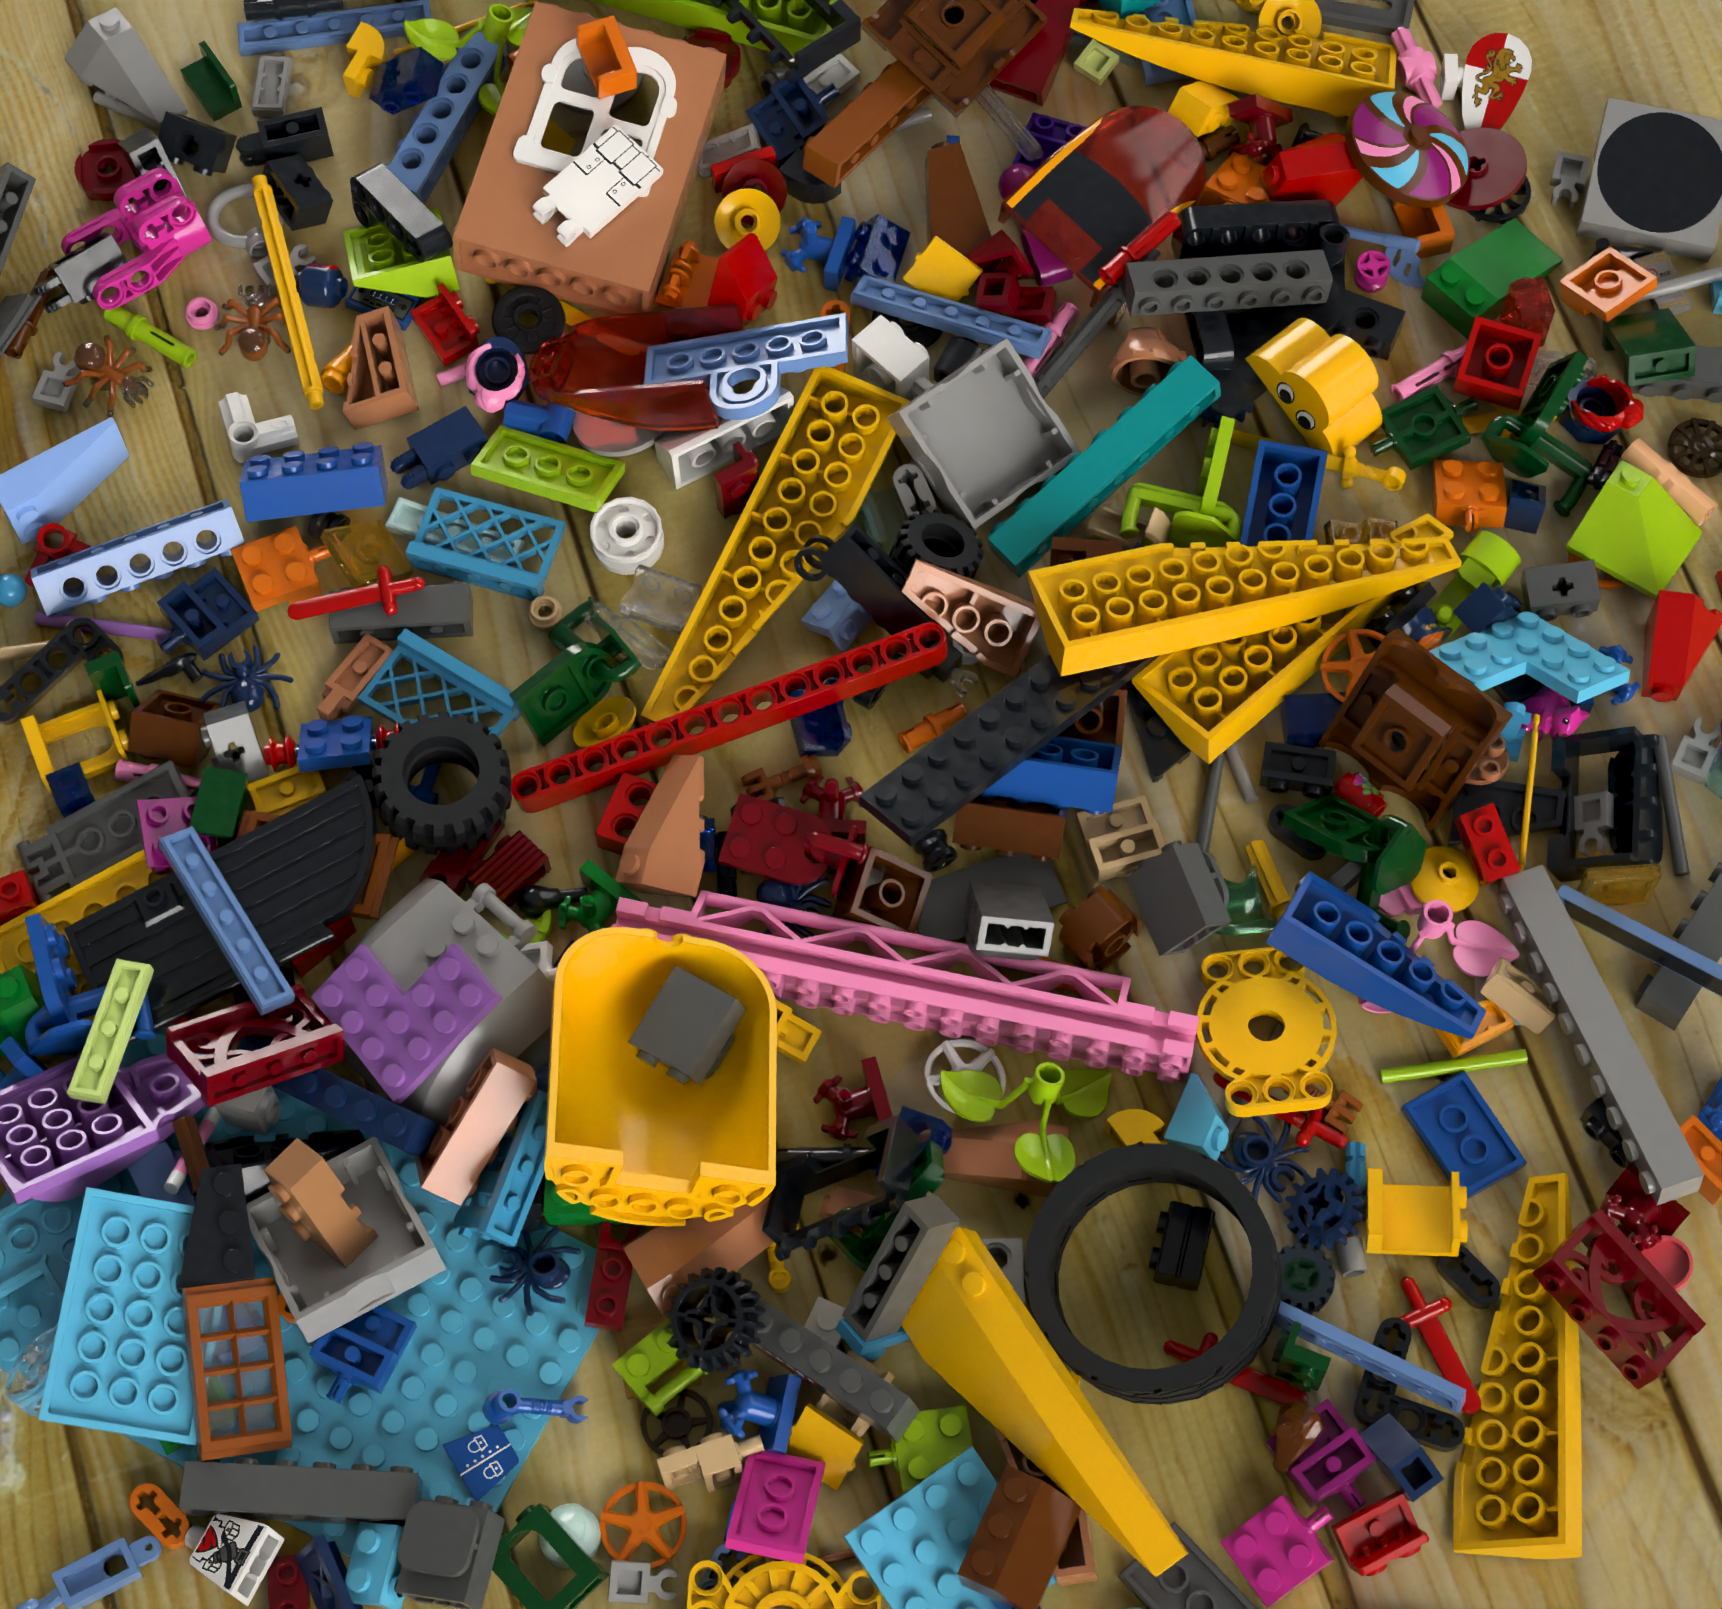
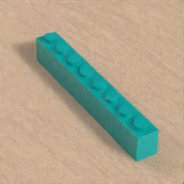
M1191 355L1184 362L1178 361L1168 371L1167 377L1158 385L1155 383L1148 387L1143 393L1142 399L1134 407L1129 406L1125 408L1117 417V422L1108 430L1103 429L1097 433L1091 445L1084 452L1074 454L1068 460L1066 468L1057 476L1052 475L1047 478L1042 484L1041 490L1033 498L1024 499L1017 506L1013 516L1006 522L1004 520L1000 521L993 527L990 536L987 538L991 551L1020 578L1051 550L1052 537H1065L1095 508L1101 505L1221 396L1220 382Z

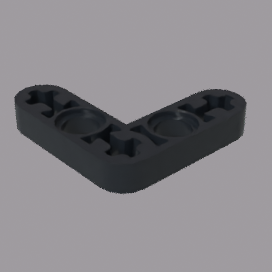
M1388 1318L1380 1324L1372 1345L1386 1350L1389 1337L1384 1335L1383 1332L1389 1333L1392 1328L1397 1329L1396 1327H1400L1398 1337L1402 1338L1403 1341L1398 1340L1392 1354L1405 1360L1411 1342V1329L1400 1318ZM1364 1370L1353 1409L1356 1419L1361 1424L1368 1427L1387 1412H1390L1398 1421V1415L1402 1411L1408 1410L1416 1413L1420 1422L1419 1427L1415 1430L1406 1431L1419 1445L1440 1452H1451L1459 1447L1465 1434L1463 1423L1459 1418L1396 1396L1397 1384L1391 1381H1379L1373 1376L1372 1372ZM1374 1389L1381 1391L1376 1406L1382 1412L1376 1411L1374 1416L1367 1415V1408L1361 1404H1368ZM1382 1391H1388L1389 1394L1386 1395V1394H1385L1384 1392H1382ZM1427 1417L1433 1419L1430 1427L1442 1429L1445 1424L1451 1426V1433L1456 1435V1438L1450 1437L1448 1442H1444L1441 1440V1433L1432 1429L1429 1430L1427 1436L1422 1435L1427 1425Z

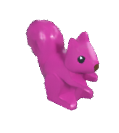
M1544 685L1532 698L1521 703L1526 707L1525 712L1532 713L1530 724H1522L1520 728L1526 729L1525 732H1532L1533 714H1539L1538 741H1541L1543 735L1548 734L1549 731L1552 740L1553 737H1559V735L1567 737L1578 728L1582 721L1589 717V713L1580 710L1579 706L1569 707L1568 701L1570 700Z

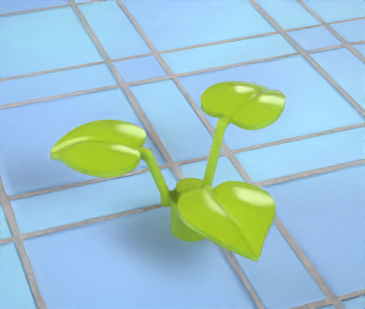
M492 4L488 9L485 20L478 19L476 26L461 40H458V32L452 25L439 19L405 20L403 27L409 42L418 52L438 61L454 59L457 53L456 48H463L480 30H482L483 36L488 42L498 43L494 72L495 84L487 83L482 85L478 93L481 106L495 116L507 82L501 83L500 80L504 43L507 41L511 46L519 49L533 8L510 9L504 4Z
M1041 1063L1037 1066L1033 1078L1025 1077L1023 1083L1003 1100H1001L1003 1089L998 1080L982 1071L942 1070L940 1073V1087L949 1107L962 1118L975 1122L989 1121L994 1115L995 1108H1005L1028 1089L1032 1102L1043 1107L1039 1135L1026 1133L1020 1136L1014 1146V1157L1017 1164L1029 1175L1046 1183L1058 1184L1072 1172L1076 1158L1074 1147L1066 1136L1062 1134L1046 1135L1050 1107L1052 1103L1056 1105L1062 1104L1064 1110L1076 1118L1091 1119L1098 1117L1103 1113L1108 1103L1112 1072L1094 1069L1063 1071L1054 1063Z

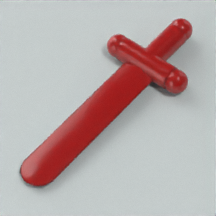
M382 565L377 569L378 583L296 601L288 607L287 612L291 619L300 620L382 601L384 613L392 616L397 612L395 596L421 590L425 586V581L417 576L393 582L390 568Z
M1218 1072L1213 1075L1216 1085L1223 1089H1226L1228 1084L1231 1083V1081L1225 1079ZM1244 1091L1234 1093V1095L1248 1102L1252 1100L1251 1096ZM1269 1095L1273 1100L1281 1101V1100H1279V1099H1277V1098H1275V1097ZM1323 1108L1309 1110L1308 1114L1302 1111L1272 1114L1300 1129L1295 1138V1142L1299 1147L1308 1146L1313 1136L1339 1149L1344 1148L1348 1143V1139L1344 1134H1340V1132L1321 1123L1325 1114Z
M1409 1276L1402 1278L1400 1286L1413 1311L1398 1318L1405 1321L1410 1329L1415 1326L1418 1327L1444 1379L1466 1389V1402L1462 1411L1467 1414L1477 1412L1481 1407V1399L1438 1318L1439 1315L1451 1309V1300L1447 1297H1441L1427 1304L1415 1280Z
M1213 1332L1206 1333L1199 1351L1181 1343H1176L1173 1340L1166 1341L1163 1345V1350L1167 1355H1172L1174 1358L1187 1362L1204 1354L1217 1344L1218 1336ZM1246 1367L1229 1382L1234 1386L1282 1405L1295 1401L1306 1404L1308 1402L1306 1392L1295 1389L1287 1382L1250 1367Z

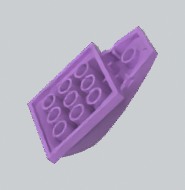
M167 1053L142 1059L127 1068H119L106 1104L72 1099L67 1094L80 1056L0 1090V1179L16 1204L31 1198L48 1202L69 1201L84 1194L86 1187L95 1188L132 1165L175 1132L173 1127L175 1120L183 1116H194L206 1105L201 1100L200 1091L179 1066L167 1057Z

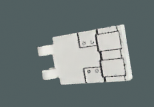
M615 124L543 187V194L546 197L539 199L533 205L535 210L533 216L542 225L557 211L568 219L556 229L559 233L557 239L565 247L569 246L583 232L591 239L663 175V168Z

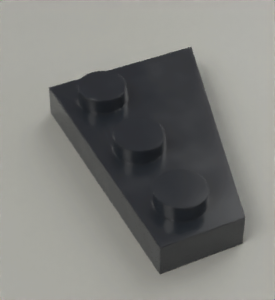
M1499 780L1485 785L1465 783L1458 793L1459 797L1453 804L1448 846L1463 844L1453 819L1491 803H1494L1507 837L1521 835L1526 785ZM1533 786L1529 833L1560 829L1563 820L1566 791Z
M241 1163L202 1168L177 1290L253 1280L256 1278Z

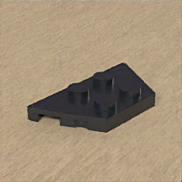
M1131 679L1127 682V700L1154 783L1161 780L1164 773L1176 763L1180 764L1190 756L1191 750L1168 727L1132 684Z

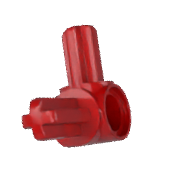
M48 523L38 531L37 542L33 549L37 552V555L30 569L92 546L77 540V534L65 529L62 525ZM53 533L62 534L64 537L62 545L56 549L46 546V539ZM29 569L25 583L35 588Z

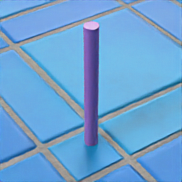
M37 611L35 614V624L65 628L68 622L80 618V616H58L55 613L47 616L45 612ZM89 618L106 634L161 641L174 631L171 628ZM80 627L81 631L93 632L89 627Z

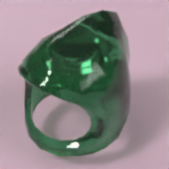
M1254 863L1250 865L1246 878L1241 882L1235 883L1224 878L1229 891V902L1226 910L1231 922L1215 933L1224 936H1243L1273 930L1276 921L1267 920L1264 916L1256 865Z

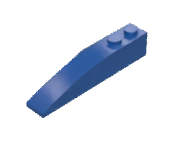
M1309 871L1277 921L1266 943L1326 980L1364 1000L1430 1027L1472 1039L1486 1010L1453 980L1441 978L1433 968L1435 964L1423 955L1419 958L1404 944L1407 940L1396 931L1392 934L1378 922L1381 917L1373 909Z

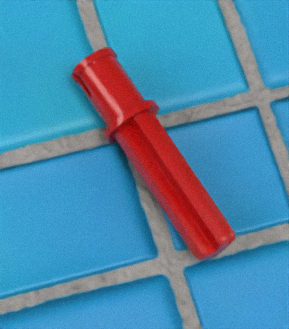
M1166 211L1126 247L1121 246L1117 250V255L1099 269L1098 274L1101 280L1109 286L1115 285L1124 276L1126 263L1141 261L1180 226L1181 221L1175 212Z

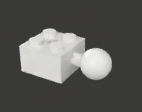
M880 315L852 339V371L856 378L910 401L934 386L929 381V354L920 343H914L905 336L904 331L897 323L889 322Z

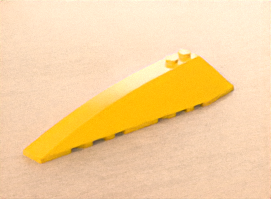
M1074 8L1070 28L1160 67L1249 95L1257 94L1270 100L1325 111L1334 117L1350 116L1352 111L1365 97L1376 92L1394 91L1397 50L1394 45L1323 32L1321 38L1315 39L1308 37L1309 33L1307 30L1294 29V34L1289 36L1280 34L1275 27L1266 26L1258 28L1255 32L1250 31L1249 27L1245 24L1193 20V25L1178 24L1179 19L1174 17H1164V22H1152L1143 14H1133L1125 19H1121L1117 12Z

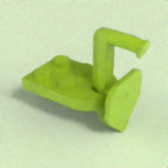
M1222 416L1219 427L1211 428L1202 460V470L1195 491L1196 494L1201 496L1140 482L1133 484L1129 488L1121 519V530L1119 531L1121 538L1131 539L1139 535L1137 519L1140 506L1153 509L1156 507L1162 511L1174 513L1168 540L1177 547L1190 548V543L1205 542L1206 547H1225L1226 542H1240L1242 533L1240 516L1224 502L1217 500L1236 419Z

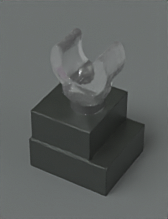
M946 639L949 652L945 661L919 673L927 680L934 675L943 683L949 678L950 682L954 685L957 695L965 698L967 689L961 685V682L970 681L974 686H977L979 678L976 673L959 668L962 663L963 653ZM935 642L930 648L935 647L939 642Z

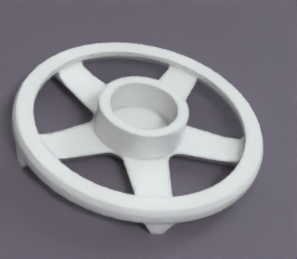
M946 1040L935 1048L927 1059L924 1069L926 1087L932 1098L940 1106L952 1113L955 1112L938 1096L933 1086L940 1085V1074L930 1075L934 1060L942 1052L947 1056L952 1067L951 1071H982L991 1061L996 1069L998 1082L1002 1086L1004 1094L1006 1086L1005 1071L992 1048H987L972 1040ZM954 1048H971L981 1054L970 1063H965Z

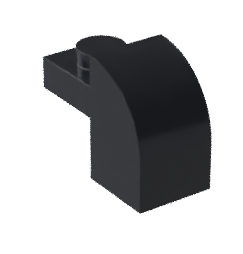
M800 148L779 169L786 181L787 193L799 201L820 204L836 198L841 193V183L833 188L802 169L804 153Z

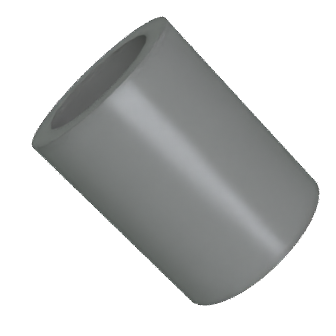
M1347 1237L1348 1244L1343 1245L1339 1240L1336 1241L1342 1277H1357L1366 1274L1368 1268L1361 1237Z

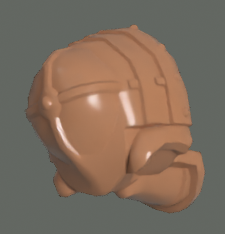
M1156 327L1132 328L1127 332L1125 340L1117 350L1110 366H1108L1110 378L1115 386L1123 391L1142 396L1152 384L1156 383L1158 385L1167 377L1168 371L1178 361L1184 362L1187 359L1188 353L1183 349L1178 350L1177 347L1169 343L1165 335Z

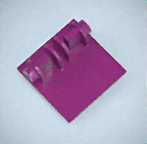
M197 797L136 801L147 868L154 870L155 875H166L169 873V867H171L159 847V839L190 826ZM198 834L209 853L217 849L215 837Z

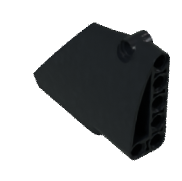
M1318 199L1192 206L1178 213L1181 224L1173 231L1171 240L1175 260L1323 250L1333 277L1327 303L1184 313L1197 361L1220 382L1221 396L1210 405L1211 412L1220 416L1234 418L1268 390L1245 358L1299 318L1310 319L1328 333L1345 315V253L1350 233L1341 225L1336 207L1330 200Z

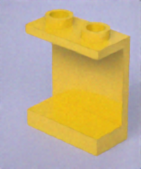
M1368 1168L1366 1179V1253L1458 1257L1460 1242L1467 1243L1468 1222L1467 1220L1460 1219V1209H1466L1467 1188L1460 1186L1459 1172H1451L1449 1187L1383 1184V1169Z

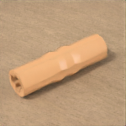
M1636 439L1622 454L1620 461L1624 460L1653 476L1698 527L1707 521L1717 509L1718 504L1692 483L1687 475L1678 471L1674 464L1665 460L1642 439Z

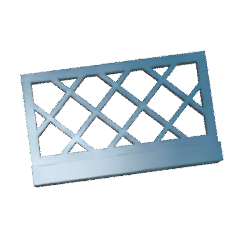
M435 487L414 541L409 542L405 553L410 568L533 601L535 598L544 595V584L564 534L566 523L561 520ZM441 499L454 502L458 508L457 511L443 518H440L437 512ZM478 509L487 511L491 519L473 527L467 515ZM463 517L469 529L451 537L445 525ZM510 518L519 520L523 528L506 536L500 523ZM495 526L501 538L483 546L477 534ZM542 527L555 530L552 539L539 545L532 532ZM438 528L442 529L447 539L437 545L424 543L427 533ZM528 535L534 547L516 555L510 543ZM473 536L479 549L469 554L460 553L455 544ZM505 545L512 556L510 559L497 563L491 561L488 553ZM538 554L542 561L539 573L524 570L520 562Z
M406 628L397 638V647L357 698L362 705L394 724L398 722L399 725L407 721L401 716L400 707L420 703L423 715L426 714L424 702L445 698L447 712L453 718H457L458 714L473 715L476 723V721H479L478 714L493 711L501 716L495 726L488 727L489 735L494 733L498 738L511 720L516 722L521 715L509 695L512 691ZM401 657L413 664V674L394 677L393 668ZM436 677L442 681V691L423 694L420 680ZM416 681L418 695L398 699L396 685ZM392 686L393 701L378 703L371 699L377 689ZM464 694L470 698L471 708L451 711L449 697ZM438 714L429 716V718L438 717ZM413 719V720H408V721H410V723L413 724V723L417 722L418 719Z

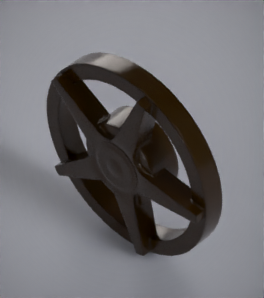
M687 1388L683 1389L677 1394L680 1395L677 1406L668 1409L665 1413H660L656 1417L661 1421L663 1432L654 1442L650 1439L647 1431V1420L651 1413L644 1407L641 1415V1432L647 1446L655 1454L664 1457L663 1453L665 1450L659 1448V1446L669 1438L680 1440L686 1449L691 1448L687 1436L690 1434L692 1427L707 1424L702 1438L712 1433L713 1418L707 1402L698 1393ZM685 1396L697 1401L705 1411L706 1417H691L689 1412L684 1409Z

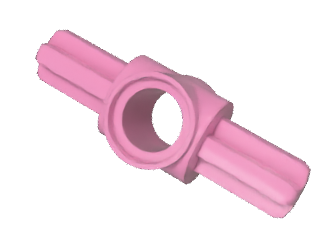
M1404 27L1397 28L1396 31L1392 32L1391 39L1399 54L1396 60V74L1400 85L1403 88L1408 87L1410 91H1415L1418 98L1430 103L1435 108L1440 107L1442 103L1441 98L1433 83L1437 77V66L1433 54L1429 50L1424 51L1422 47L1416 46L1409 29Z

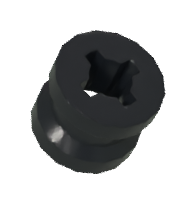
M334 512L314 514L308 526V533L314 538L322 537L325 539L326 544L329 542L330 546L335 548L346 537L351 520L344 514L337 515Z
M944 829L932 830L913 845L915 852L922 855L924 859L922 865L927 872L939 871L950 865L957 858L955 848L947 843L948 835Z

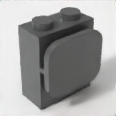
M1181 841L1171 842L1161 848L1162 853L1157 857H1151L1138 864L1139 869L1127 877L1159 956L1184 953L1231 922L1226 910L1229 902L1227 885L1214 856L1208 851H1201L1198 842L1182 844Z
M969 881L964 910L968 925L965 927L964 935L968 948L973 953L988 957L1036 960L1040 956H1049L1055 922L1041 887Z
M675 965L630 1038L629 1043L638 1050L636 1057L654 1068L657 1063H660L668 1068L666 1074L685 1085L690 1080L700 1086L703 1080L710 1078L715 1073L734 1041V1029L745 1013L746 1008L735 997Z
M437 1495L435 1501L420 1499L419 1503L415 1504L408 1512L401 1536L397 1557L402 1567L395 1592L414 1602L458 1609H482L505 1519L492 1511V1505L481 1501L471 1500L469 1506L458 1504L459 1501L454 1498Z

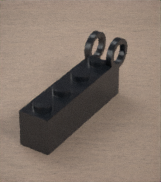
M855 521L834 540L824 535L812 536L795 556L794 567L799 576L808 581H819L826 574L834 578L847 591L849 597L859 603L871 615L873 621L878 626L884 628L890 635L923 623L932 622L938 624L902 593L901 590L908 575ZM818 542L825 544L828 548L823 552L821 549L811 545ZM804 555L805 560L810 566L822 571L817 574L807 572L801 563L802 556ZM812 555L818 557L820 561L816 560ZM928 641L924 644V647L930 648L937 641Z

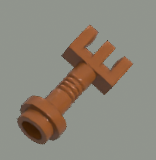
M805 754L801 756L802 764L769 778L766 777L763 767L745 774L741 777L743 786L753 785L746 789L747 795L772 802L775 798L773 791L808 776L810 779H814L817 775H822L823 772L816 755L808 757Z
M1312 1084L1305 1088L1306 1092L1313 1097L1324 1095V1092H1321ZM1342 1090L1336 1100L1331 1098L1329 1104L1323 1108L1327 1114L1321 1123L1345 1135L1348 1128L1338 1121L1337 1118L1352 1124L1356 1117L1344 1107L1347 1106L1355 1112H1360L1363 1104Z

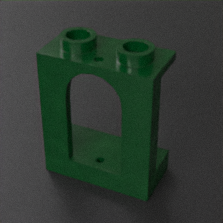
M541 1503L536 1507L534 1505L528 1506L516 1518L518 1524L508 1534L505 1532L501 1533L492 1570L526 1609H576L609 1576V1573L600 1563L594 1562L550 1513L552 1510ZM531 1531H536L542 1535L577 1574L549 1602L519 1570L510 1556V1551Z

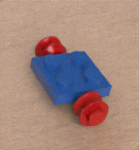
M354 715L332 721L313 720L309 723L301 724L297 748L295 741L289 735H286L284 742L277 743L273 736H271L269 744H264L266 765H272L274 772H277L279 764L286 763L289 769L293 768L297 763V757L300 772L370 765L372 750L385 749V738L392 732L396 735L399 733V723L396 722L394 730L389 731L385 729L383 724H380L375 738L371 716L360 717Z

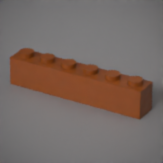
M935 47L945 58L952 62L940 49ZM898 60L892 65L888 64L873 83H867L862 93L855 100H849L846 103L842 112L837 117L830 118L822 131L816 136H811L806 141L803 147L804 161L802 169L835 188L919 109L933 93Z

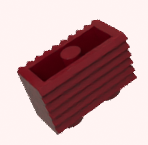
M518 830L512 837L506 835L501 838L494 848L495 852L488 859L476 861L469 869V876L466 879L472 892L482 883L489 884L496 891L495 896L505 905L511 907L518 901L519 893L525 887L535 885L546 873L550 872L551 865L548 856Z

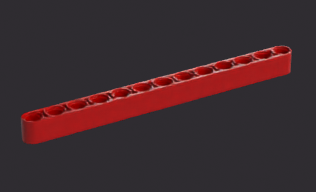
M923 623L536 765L515 774L511 779V793L523 811L527 813L540 812L619 782L623 772L638 776L669 764L673 755H695L941 664L947 658L949 651L945 632L936 623ZM928 641L939 642L935 647H924V644ZM895 653L905 654L900 660L890 659ZM863 665L872 666L867 672H857V669ZM828 678H838L837 682L832 685L823 684ZM795 690H805L803 695L799 697H790V694ZM762 702H771V705L766 709H756ZM729 714L738 715L737 718L731 722L723 721V719ZM694 727H704L702 732L698 734H689ZM662 739H671V741L665 746H656V744ZM637 751V754L631 759H623L625 753ZM604 763L598 771H589L592 765ZM564 775L570 776L566 782L556 784L559 777ZM536 788V791L530 796H522L526 789Z

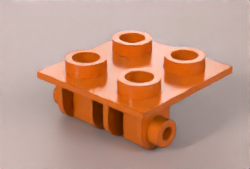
M691 240L681 244L679 248H676L654 303L673 309L677 307L680 309L681 306L683 309L688 307L697 311H706L719 259L699 254L697 250L698 245Z

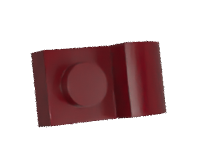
M1013 272L981 273L975 302L980 309L1027 323L1051 322L1056 292L1053 286L1020 287Z

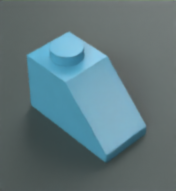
M1191 1073L1164 1139L1168 1144H1174L1202 1153L1217 1162L1220 1152L1226 1148L1228 1143L1229 1129L1209 1088L1198 1074Z

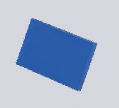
M1465 1071L1401 1107L1402 1113L1448 1182L1450 1183L1452 1171L1459 1172L1460 1186L1467 1188V1200L1522 1169L1527 1164Z

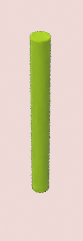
M1521 1049L1379 1069V1078L1381 1084L1455 1074L1462 1071L1470 1072L1527 1064L1528 1057L1526 1050Z

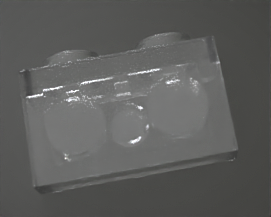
M639 564L635 569L633 585L620 602L619 614L681 635L702 593V586Z

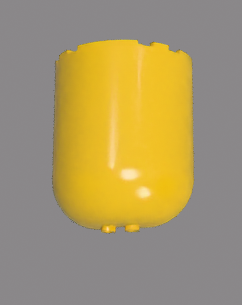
M603 928L584 935L566 950L558 964L553 984L544 1155L546 1179L554 1182L556 1193L570 1204L581 1202L590 1206V1214L613 1221L645 1226H686V1219L704 1217L706 1221L713 1222L734 1216L735 1208L746 1203L753 1207L772 1192L776 1186L777 1007L773 990L767 978L754 962L726 944L692 937L689 934H676L671 938V941L659 940L657 932L650 928ZM675 965L735 997L746 1008L745 1013L734 1029V1041L715 1073L710 1078L703 1080L700 1086L690 1080L685 1085L666 1074L668 1068L660 1063H657L655 1068L644 1063L636 1057L638 1050L629 1043L630 1038Z

